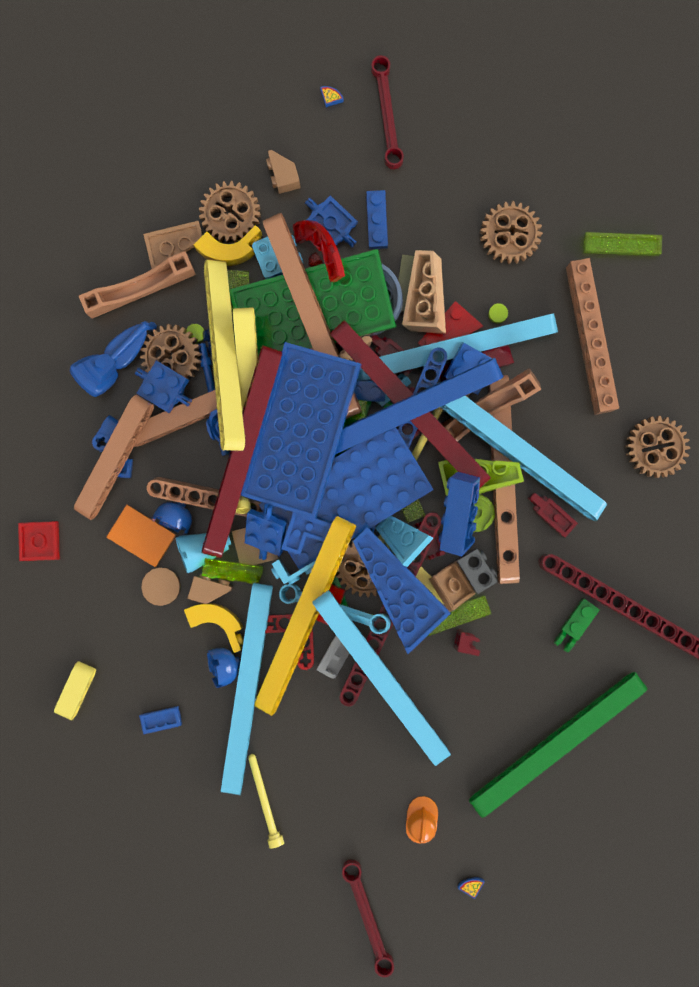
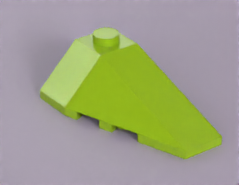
M445 460L438 462L447 496L449 491L447 489L448 479L458 471ZM475 460L491 477L479 489V494L524 482L519 462Z

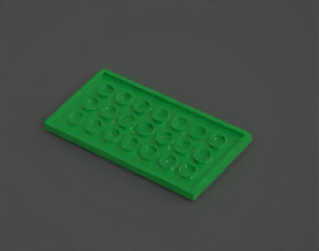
M378 249L342 258L345 276L337 282L329 281L325 263L305 269L330 333L343 320L360 337L396 328ZM284 275L229 289L233 309L254 308L258 356L263 345L279 351L283 350L285 342L308 349L313 348Z

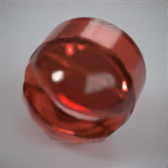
M314 252L308 259L310 267L324 264L317 252Z

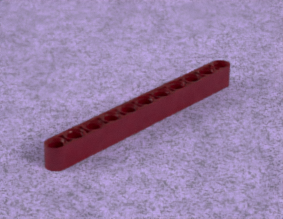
M345 320L330 333L334 340L355 362L362 364V370L394 404L414 395ZM430 412L410 420L458 472L480 477L479 489L491 479Z
M264 345L261 347L242 411L245 447L243 451H230L204 539L202 554L221 558L281 361L282 351Z
M433 511L428 512L424 516L418 530L433 537V539L420 552V560L412 561L407 567L415 576L441 525L439 514ZM429 516L437 517L438 523L435 526L427 524L426 520ZM382 604L379 613H384L388 615L384 605ZM379 617L376 621H374V626L377 630H379L377 628V623H386L385 619L382 617ZM392 620L390 629L387 632L376 634L370 629L366 638L368 643L372 639L378 641L379 646L373 648L377 655H379L393 626ZM356 661L340 694V701L344 706H352L356 703L368 678ZM358 674L362 677V681L355 682L352 676ZM351 692L354 698L347 699L344 693Z
M544 554L540 557L539 566L542 570L699 660L697 652L699 648L698 637L556 555ZM550 557L553 560V565L547 568L545 561ZM565 567L570 570V574L566 578L562 575V570ZM582 577L586 579L584 587L579 585V579ZM598 587L603 589V594L600 597L596 595ZM617 596L619 597L620 602L619 605L615 607L613 605V599ZM635 606L636 614L631 616L630 608ZM649 616H652L653 623L650 626H648L646 622L647 618ZM666 626L670 628L668 635H664L663 632ZM686 636V643L681 645V638Z

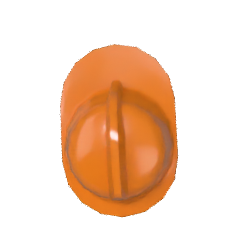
M425 796L417 797L408 807L406 833L409 839L419 844L431 841L437 831L438 808L431 798Z

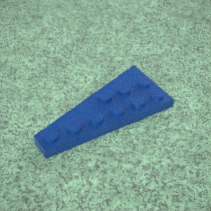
M367 527L353 540V543L366 566L369 576L397 630L407 654H409L451 612L406 566L402 565L395 554Z

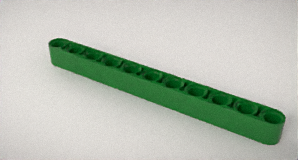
M636 672L628 674L477 791L469 799L470 804L481 818L487 816L643 695L648 689Z

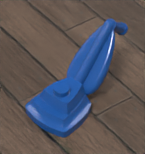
M143 321L141 324L134 325L111 340L106 346L104 354L90 355L73 363L70 367V373L74 380L93 397L106 392L114 385L118 378L116 369L127 367L135 359L144 344L147 330H156V323Z

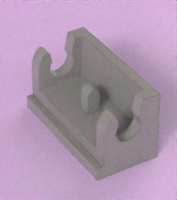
M336 635L317 667V671L332 679L337 677L349 655L348 650Z

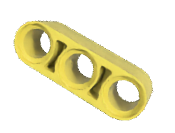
M80 661L75 664L56 704L54 713L71 721L75 718L95 676V668Z

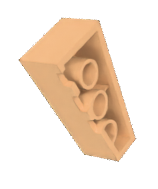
M415 250L402 325L412 332L446 334L441 258L434 251Z

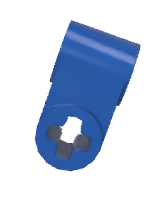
M111 415L104 420L101 428L92 440L93 447L100 452H103L105 448L100 442L108 443L119 420Z

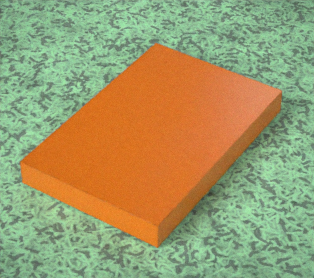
M126 505L106 538L150 565L157 567L176 534L131 506Z

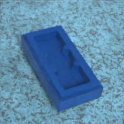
M179 706L139 715L143 734L182 726Z

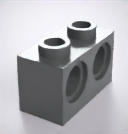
M473 549L455 561L475 593L479 594L497 583L495 579L497 574L492 566L489 568L485 561L488 559L484 552ZM472 556L478 560L475 567H470L468 564V560ZM481 573H485L488 577L484 584H481L478 580Z

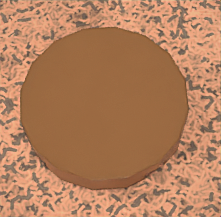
M160 567L152 569L145 575L141 588L143 596L148 602L153 605L163 606L170 604L178 597L181 584L179 577L174 571Z

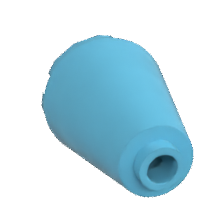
M206 533L183 535L175 538L187 573H192L216 558L201 553ZM229 535L224 552L229 550L228 545H231Z

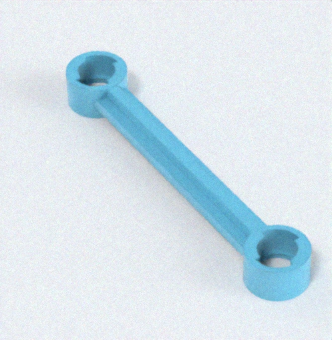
M295 584L284 585L279 591L281 601L286 604L298 602L302 594L300 588ZM289 588L295 590L296 596L294 599L288 600L285 596V592ZM340 604L352 621L369 626L372 632L382 634L390 629L391 620L388 615L384 613L372 615ZM382 617L386 621V627L377 630L374 626V621Z

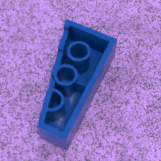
M457 472L448 479L447 489L449 491L444 501L446 511L441 520L443 531L439 536L441 551L462 557L475 543V537L472 534L476 530V523L473 521L477 515L478 507L474 506V503L476 504L479 498L480 477Z

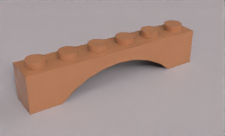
M186 251L167 258L155 268L138 277L115 285L93 289L79 295V299L85 313L93 319L196 275Z
M528 368L475 403L493 416L501 410L532 396L541 390V386L531 369ZM454 417L442 423L443 427L457 442L471 431Z

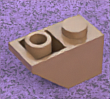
M269 150V158L266 159L268 169L273 170L274 176L271 177L273 188H277L279 194L300 189V181L295 163Z
M200 573V576H194L188 599L208 604L232 591L234 586L229 585L230 582L227 580L219 579L214 581L211 580L212 576Z

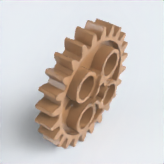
M223 181V187L216 184V190L209 188L210 195L204 193L206 201H200L201 205L204 206L199 208L200 213H202L199 216L200 220L203 221L201 224L203 228L207 227L206 232H212L211 236L214 239L218 236L219 242H222L225 238L227 244L230 243V239H233L236 243L237 238L240 237L242 239L243 235L247 234L254 227L253 224L259 225L257 218L261 217V214L258 212L260 205L256 204L258 199L257 197L253 198L254 193L253 191L248 192L247 186L241 189L240 182L236 186H234L233 181L230 182L229 186L226 185L225 181ZM225 197H232L230 202H223ZM242 207L248 208L244 213L238 212ZM215 212L221 213L218 218L212 217ZM230 223H237L235 228H228Z
M514 201L511 206L504 202L503 208L498 204L496 210L491 209L490 215L486 214V221H483L481 225L484 228L480 231L484 236L480 240L486 241L483 248H490L487 254L494 253V260L499 256L501 257L500 263L507 259V263L510 264L512 259H514L515 263L518 264L519 258L525 261L526 255L531 257L533 255L532 251L537 250V245L541 242L539 237L543 234V232L538 230L541 229L542 225L536 224L540 218H533L535 211L529 213V206L523 209L522 203L516 207ZM504 220L506 226L499 225L498 221ZM517 221H522L525 227L518 226ZM497 239H503L506 244L500 245ZM516 240H522L524 246H519Z
M167 324L166 329L160 326V332L153 329L154 336L148 334L147 336L150 340L149 342L144 341L146 348H141V351L145 352V355L140 356V358L145 360L141 366L148 367L145 372L148 373L157 360L165 366L170 364L173 371L188 380L189 375L195 377L192 371H199L196 363L202 362L197 359L202 353L197 352L201 346L195 344L198 340L197 338H191L193 333L187 332V329L184 327L180 329L178 325H175L173 328L170 324ZM174 338H176L177 343L174 347H172L171 341ZM161 349V355L156 357V351ZM183 354H186L187 359L184 363H182L181 356Z
M653 416L649 417L648 421L644 419L641 421L642 425L636 424L635 428L637 430L630 431L633 437L627 438L631 444L626 445V448L631 449L626 455H632L633 457L629 462H636L634 469L641 467L640 474L647 471V477H651L654 473L655 478H659L660 474L663 478L667 477L668 473L674 475V469L677 471L681 470L679 464H686L683 457H689L685 450L690 449L689 446H685V443L690 440L683 438L687 432H680L682 425L675 427V420L669 423V417L664 418L662 421L661 416H657L656 419ZM663 431L668 434L667 440L662 438ZM644 435L650 439L648 445L643 442ZM670 442L674 443L673 446L642 452L643 448ZM667 450L672 452L673 456L671 459L666 455ZM649 454H652L654 457L653 463L648 461L647 457Z
M352 540L338 568L336 578H342L340 585L346 583L345 590L352 588V594L358 591L359 597L363 593H366V596L369 597L372 592L374 596H377V589ZM348 562H353L356 566L352 567ZM359 577H364L367 581H362Z

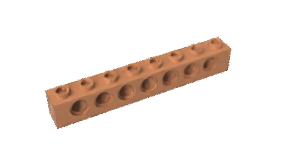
M590 258L571 261L566 267L594 415L613 412L619 409Z

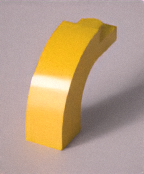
M255 225L240 241L234 244H223L206 232L194 244V247L207 260L225 261L227 266H234L246 262L255 255L251 247L254 242L262 239V233Z
M202 603L184 609L191 628L207 622L218 624L225 630L233 652L235 653L243 649L244 639L241 633H237L238 630L243 628V625L231 610L215 603Z

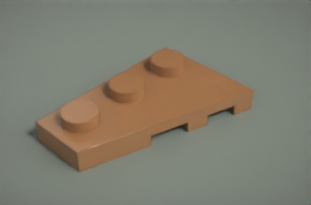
M195 221L143 234L151 268H155L169 257L194 248V244L203 236L200 222Z

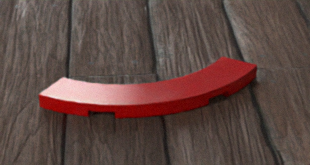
M301 220L293 224L296 243L311 241L319 251H322L329 281L337 282L343 278L345 273L342 260L329 232L320 223L313 220Z

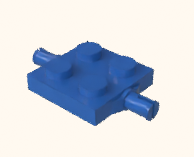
M329 196L319 205L311 198L305 202L312 210L311 216L307 220L320 223L329 232L336 245L344 240L352 248L357 243L349 233L357 225L358 221L335 199Z
M157 360L148 373L141 368H138L135 372V375L144 379L137 394L164 411L170 413L174 405L179 401L186 406L190 405L188 402H192V399L183 395L189 380Z
M269 503L264 505V512L250 509L246 520L244 543L260 550L259 559L262 558V560L267 559V552L277 556L282 554L283 549L281 548L286 530V522L272 515L273 505L270 504L269 506Z

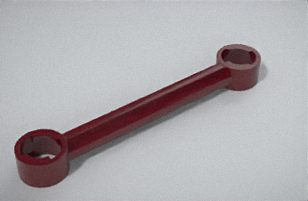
M379 55L372 61L371 72L377 78L387 145L384 161L388 168L394 170L400 168L403 164L404 154L398 148L388 82L390 61L387 57ZM380 63V65L385 66L386 70L379 72L375 70L374 66ZM393 153V155L399 157L400 161L398 163H391L388 161L387 156Z
M354 859L347 860L342 866V876L351 885L375 955V972L380 977H389L394 971V960L389 953H386L361 881V865ZM350 865H354L359 869V873L356 876L349 875L345 869ZM386 959L391 962V967L389 969L381 968L378 962Z

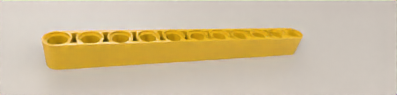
M339 516L333 520L255 701L254 706L271 716L276 712L318 617L319 612L312 601L330 589L354 534L356 525Z

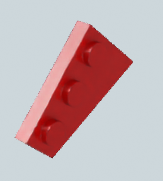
M455 301L445 312L446 334L426 333L418 342V345L421 347L469 335L484 326Z

